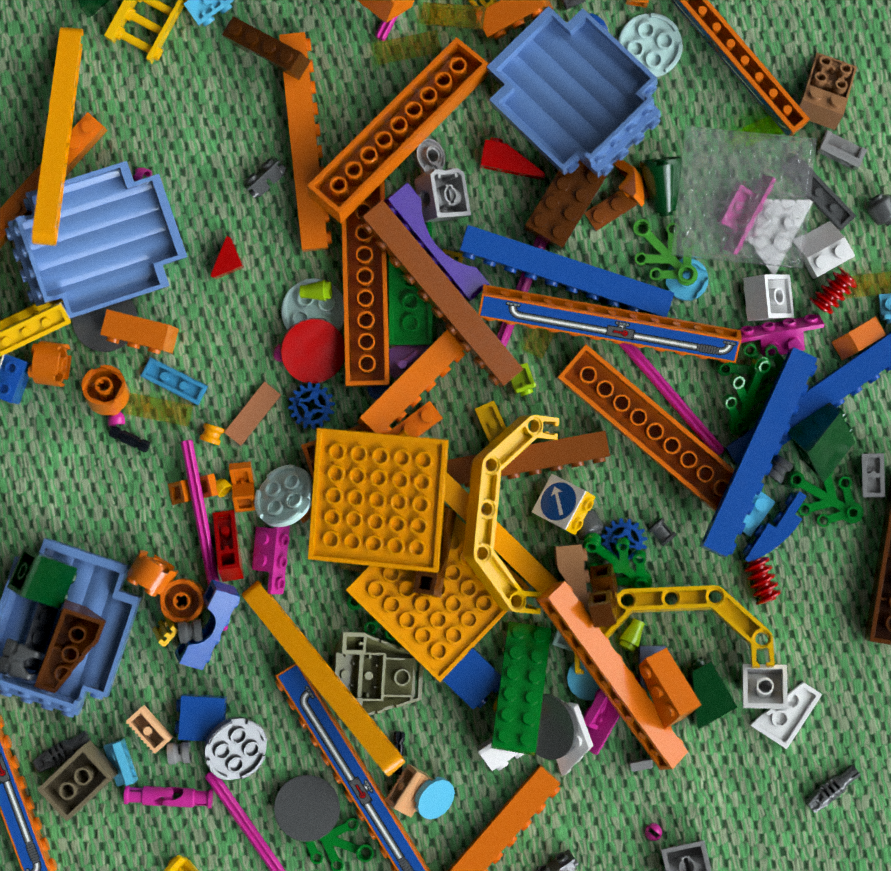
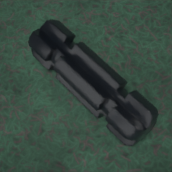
M112 426L110 429V437L118 438L119 441L131 447H137L142 452L149 450L151 444L149 441L141 440L140 437L125 430L121 431L122 429L116 426Z
M395 731L393 745L403 756L405 732ZM402 766L392 774H401Z

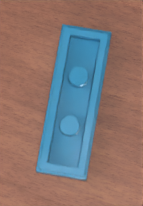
M151 357L140 375L198 406L208 388L207 385Z

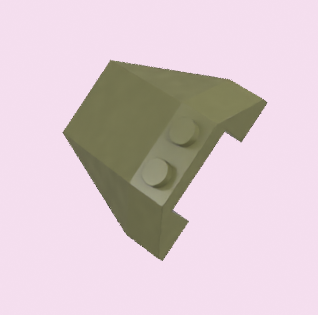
M341 632L334 650L333 671L369 716L422 700L424 667L420 663L418 664L417 698H414L416 659L406 649L363 632ZM335 712L336 720H341V718Z

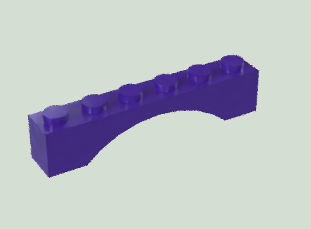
M408 182L402 184L383 200L467 301H471L483 290V284H490L477 267L455 261L435 244L424 223L421 198Z

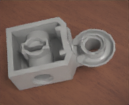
M425 139L417 147L414 154V162L421 170V174L415 179L417 195L422 201L424 222L450 221L470 216L471 210L464 172L452 167L443 170L445 165L443 148L434 139Z
M705 840L661 849L666 871H712Z

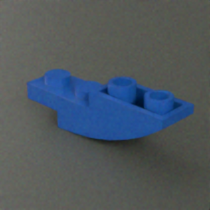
M796 491L795 494L790 493L785 501L786 508L783 512L779 511L773 519L775 525L772 526L769 523H765L764 526L759 525L754 533L756 539L752 544L748 543L742 552L745 555L743 557L744 561L751 562L766 555L789 537L802 520V518L795 514L805 500V494L800 491Z

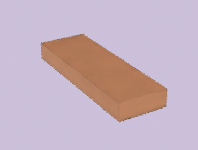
M263 382L224 433L242 446L281 397V394L266 382Z

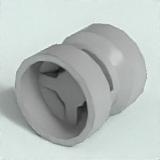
M185 741L181 744L167 743V760L169 765H174L177 762L191 763L192 755L189 754V748H191L190 741Z

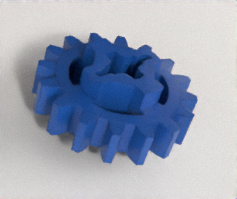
M308 382V388L301 384V391L294 390L295 398H289L293 405L288 406V409L294 410V413L290 415L291 418H298L296 421L297 425L304 422L303 428L305 429L309 424H311L312 429L316 428V424L324 427V420L331 421L328 414L335 413L330 407L336 404L329 400L333 397V394L326 395L328 388L325 387L320 390L319 383L313 387L312 383ZM312 391L308 398H300L306 392ZM320 394L324 397L326 406L321 405L319 401ZM312 400H315V404L322 409H312V412H309V408L302 404V402L311 403ZM297 405L303 408L305 412L304 418L299 414ZM319 412L323 413V416L319 419L312 420L313 415Z
M619 518L618 524L611 521V528L604 527L607 534H601L600 536L605 539V542H602L601 545L606 546V549L619 559V551L617 550L615 554L609 542H612L616 546L617 541L614 538L619 539L626 535L629 542L633 543V545H629V549H647V546L643 545V541L648 539L641 535L645 530L637 529L639 526L638 522L631 525V519L629 518L626 523L623 522L622 518ZM623 527L621 533L612 535L614 530ZM631 529L636 533L638 541L633 540ZM633 553L630 554V555H628V556H629V559L632 560V559H633Z

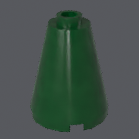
M682 157L653 158L640 161L639 167L654 212L659 213V216H671L672 211L677 209L683 163Z

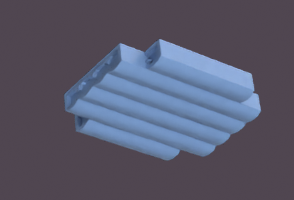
M548 6L487 66L488 73L502 85L489 99L491 106L563 175L568 172L570 174L578 168L580 160L598 178L602 174L606 176L613 169L614 166L612 164L618 159L620 161L623 160L629 153L628 148L633 144L638 145L644 139V133L649 128L653 130L661 121L659 119L661 117L660 110L654 105V98L651 96L657 90V77L583 8L566 23Z
M127 161L65 180L56 246L32 244V229L38 189L27 192V198L23 199L27 212L32 211V214L16 217L15 220L7 222L9 227L5 228L9 241L14 240L16 246L15 249H12L16 262L21 261L23 269L19 270L24 283H29L31 290L27 291L31 304L36 303L38 307L62 299V304L70 319L169 287L163 265L187 258L160 175L156 174L134 181Z
M45 538L40 553L78 568L76 580L69 587L67 600L86 606L105 619L106 623L98 643L92 647L83 661L77 665L56 693L34 687L36 680L29 681L0 673V694L7 697H12L13 694L19 696L22 702L32 704L34 701L40 703V707L53 711L55 708L61 710L62 715L73 718L74 715L78 716L81 713L87 692L91 693V697L103 699V697L110 695L142 597L122 590L130 565ZM20 556L14 558L0 600V657L4 656L2 651L8 638L18 641V644H22L35 602H37L21 597L7 588ZM61 606L60 609L57 608L58 611H57V614H56V617H55V620H54V623H53V626H52V629H51V632H50V635H49V638H48V641H47V644H46V647H45L44 652L47 651V648H48L49 642H50V640H51V637H52V634H53L55 625H56V623H57L59 614H60V612H61L62 606ZM26 669V671L29 674L36 672L34 670Z

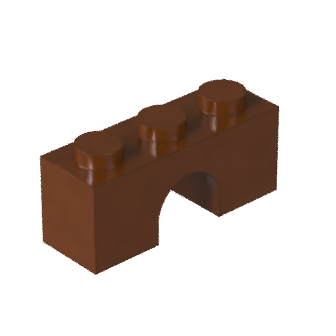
M610 563L591 566L590 582L593 593H589L588 608L594 628L616 624L618 583L613 565Z

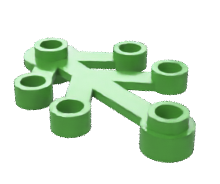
M637 220L633 225L635 235L641 238L644 237L661 255L639 252L635 255V263L638 266L670 264L675 269L663 271L659 268L651 269L649 275L650 279L654 282H658L661 279H677L684 286L695 283L698 273L696 268L691 265L694 241L691 238L682 240L681 248L684 251L682 264L676 258L677 235L679 233V226L676 223H669L666 227L668 234L667 248L650 231L651 226L647 220ZM641 225L646 227V231L643 233L638 231V227ZM671 226H675L677 228V231L675 233L669 232V228ZM687 241L691 242V248H685L684 243ZM639 256L645 257V261L643 263H639L637 261V258ZM654 271L660 273L658 278L652 277ZM684 272H689L691 277L685 279L682 275Z

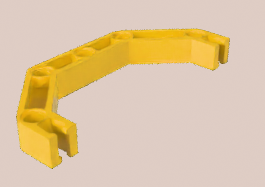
M522 415L518 417L477 454L472 462L463 554L467 563L498 606L505 611L540 614L541 608L532 607L530 604L527 605V608L525 607L526 597L537 599L543 592L522 590L494 551L501 471L535 439L557 440L558 434L549 433L548 431L543 433L542 430L543 422L558 427L559 418L539 415ZM486 461H488V468H487V469H486V466H485ZM482 505L484 506V512H483V513L481 512V507H482ZM479 549V550H480V554H479V556L477 557V550Z
M716 585L623 589L617 594L616 624L598 627L603 635L609 639L632 613L711 610L750 645L751 668H760V664L756 662L757 650L768 651L769 662H766L767 668H774L775 666L773 636L770 630L722 587ZM713 592L721 596V600L717 603L709 600V595ZM668 594H674L677 597V602L670 605L666 603L665 597ZM624 596H631L634 601L632 605L624 606L621 603ZM759 634H764L768 642L765 645H759L755 637ZM574 653L576 675L584 674V670L580 669V659Z

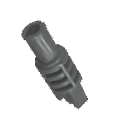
M84 730L70 740L64 739L43 752L33 761L37 771L42 773L67 761L77 750L91 740L88 737L87 731Z
M851 765L839 776H832L820 788L818 787L806 799V804L816 813L846 792V787L860 777L861 774L855 766Z

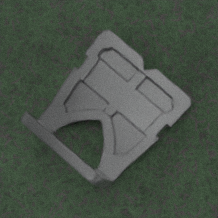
M8 638L2 651L4 656L0 657V673L29 681L36 680L46 652H37L24 644H18V641ZM29 658L41 660L39 669L31 674L26 671L23 662Z

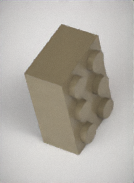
M90 740L37 790L68 821L118 775V769Z

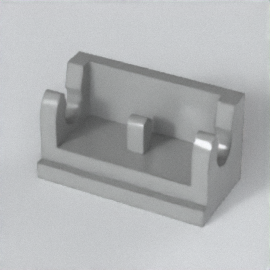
M827 130L817 152L850 169L857 170L867 149Z
M884 453L862 454L863 497H885Z

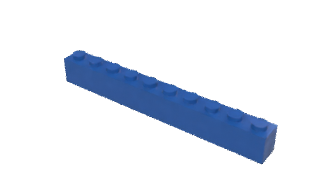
M467 225L458 251L463 253L462 257L475 260L476 257L482 259L485 265L495 267L496 264L504 266L503 270L516 274V271L525 273V278L535 281L537 278L545 280L546 285L552 287L562 285L566 287L565 291L578 294V291L586 293V298L595 301L601 298L607 300L606 304L619 308L620 304L626 306L627 310L641 311L647 314L667 317L674 296V292Z
M891 332L809 388L803 397L800 396L797 402L800 405L796 415L791 416L788 422L791 424L790 429L829 402L837 408L845 402L844 397L849 394L854 396L862 390L861 385L867 381L869 384L880 378L879 373L884 369L887 372L890 371ZM753 428L724 447L735 466ZM788 433L786 436L782 435L779 443L784 445L791 440Z
M795 347L789 349L699 547L722 558L728 557V554H733L737 545L734 541L737 535L742 534L746 525L743 521L746 515L751 514L755 506L753 499L755 495L760 494L764 483H761L764 475L770 473L773 466L770 463L773 455L777 456L782 446L779 443L782 435H787L791 426L788 422L791 416L796 415L800 406L797 402L800 396L803 397L808 389L807 380L809 376L813 377L816 372V357Z

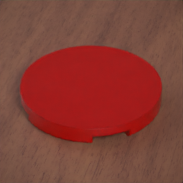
M319 318L302 320L293 324L283 336L280 345L281 359L286 370L295 379L305 383L324 382L333 377L341 368L345 358V342L341 333L331 323Z

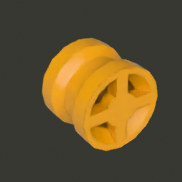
M204 423V431L199 436V439L220 445L221 441L219 438L225 429Z

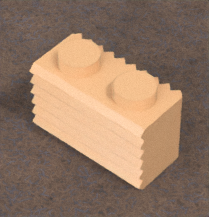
M145 705L126 720V724H129V727L135 730V734H138V737H141V740L147 743V747H150L153 753L158 752L173 738Z
M407 764L402 775L399 776L392 790L387 794L385 801L393 809L412 817L417 812L415 809V796L419 788L429 779L431 781L434 779L422 770Z

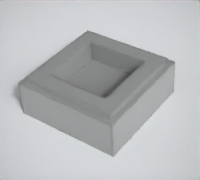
M651 757L630 761L631 771L633 772L653 767Z

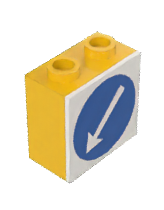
M551 474L532 513L576 535L583 525L586 514L593 507L595 496Z

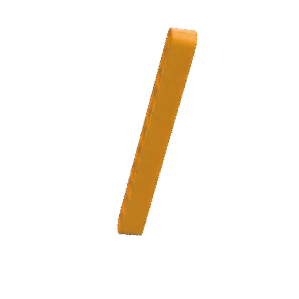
M60 27L33 221L32 244L56 246L83 47L81 36L84 35V32L81 28Z
M402 429L401 432L398 434V435L410 436V435L407 434L403 429ZM446 472L444 501L466 521L469 493ZM496 521L494 550L537 592H544L552 583L559 582Z
M259 580L254 582L241 594L242 597L387 776H390L406 762L403 756L274 597L268 594V590L266 591L262 587V583Z

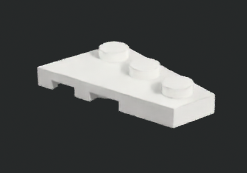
M802 682L788 693V709H768L749 725L787 749L822 694Z

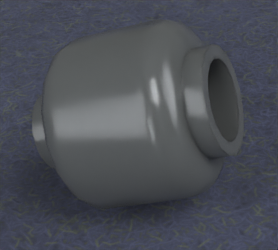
M880 193L868 202L867 212L875 224L889 226L891 225V195Z
M594 510L588 511L581 529L576 533L580 540H584L585 535L588 533H597L599 536L602 534L601 531L604 525Z

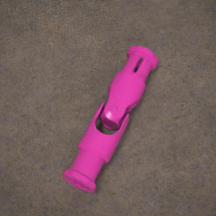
M127 785L124 789V804L132 802L149 806L163 805L188 808L207 806L208 809H212L213 789H209V791H196L195 788L160 786L137 788ZM174 793H179L180 795H182L180 798L174 800Z

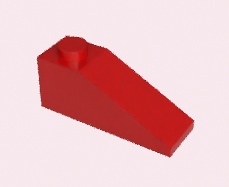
M491 137L490 140L485 139L480 168L544 180L545 173L511 146L503 143L502 139Z
M235 511L213 513L217 565L221 580L225 582L244 579Z

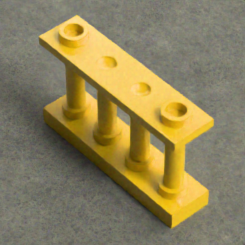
M123 0L104 36L114 44L117 39H122L148 53L146 59L149 63L153 64L154 60L158 61L163 53L161 47L184 8L183 3L188 0H178L174 8L159 0ZM137 2H144L168 15L169 17L164 26L162 27L136 13L134 8ZM127 20H132L158 34L153 46L127 33L125 28H123Z
M59 299L38 307L35 303L0 320V357L70 324L71 319L62 304L63 300Z

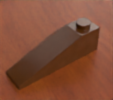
M65 600L34 687L56 693L77 665L83 661L92 647L98 643L106 620L86 606Z

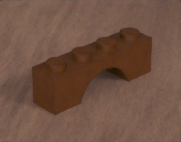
M234 16L222 33L234 46L247 53L252 52L262 57L282 72L297 80H300L310 63L300 51Z
M450 508L443 509L439 572L416 571L413 587L414 593L441 598L457 514Z

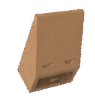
M818 52L816 53L798 102L799 107L810 118L809 121L836 130L845 112L857 69L856 66Z
M580 543L553 546L556 569L564 581L571 586L577 599L584 604L585 610H589L588 602L589 593L591 592L587 591L586 583H590L589 571L584 569V561H587L586 548H582Z

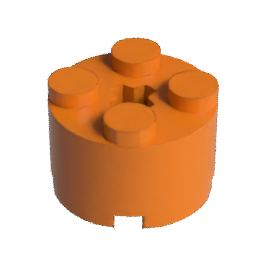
M40 341L38 344L34 343L31 348L33 359L32 365L28 368V377L33 378L36 384L64 387L65 384L62 382L64 379L68 380L72 356L67 354V350H71L70 346L64 343Z
M101 365L99 368L89 370L83 377L81 384L83 395L92 411L100 415L114 416L119 414L129 400V388L119 369L111 365Z
M140 550L127 572L126 580L133 585L139 584L145 588L144 591L153 597L161 595L165 586L175 579L178 570H173L175 567L157 555L149 557L147 556L148 551Z
M189 578L174 580L165 586L160 595L161 610L173 622L192 621L205 608L206 604L202 598L205 591L195 580ZM179 596H186L188 604L180 605L179 602L181 600Z

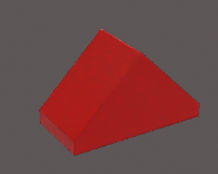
M226 236L210 276L214 279H219L244 268L231 237Z

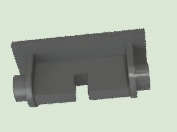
M270 158L262 164L261 167L263 169L260 172L251 174L245 180L246 184L243 187L248 191L252 189L249 193L254 198L261 197L270 188L266 180L269 179L275 184L285 175L284 172L287 169L282 164L277 165L280 163L277 158L273 160Z
M568 849L557 854L555 859L547 865L540 866L537 871H574L579 863Z

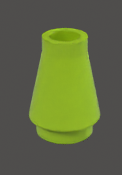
M321 280L307 285H300L299 289L301 298L321 301L332 299L333 290L330 281Z
M633 618L630 625L619 638L620 642L618 645L625 650L635 652V649L639 648L645 623Z

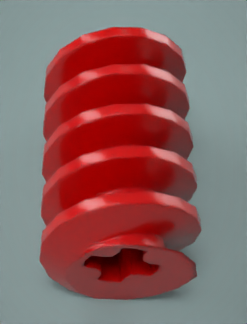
M838 266L841 271L840 274L837 272L832 273L835 280L827 278L829 286L821 285L823 293L815 291L817 299L809 298L820 310L829 314L834 312L831 306L836 308L840 306L837 299L845 300L843 293L848 295L852 293L849 286L857 287L854 278L840 266Z
M760 557L751 562L742 563L749 564L744 570L745 572H752V575L747 580L755 581L750 586V589L758 590L753 594V597H760V600L755 603L756 605L775 600L781 593L780 590L774 589L778 582L770 581L775 577V574L768 573L773 568L772 565H765L770 560L769 557Z

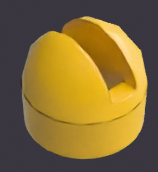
M226 479L216 480L217 496L220 498L224 497L231 491L232 485Z

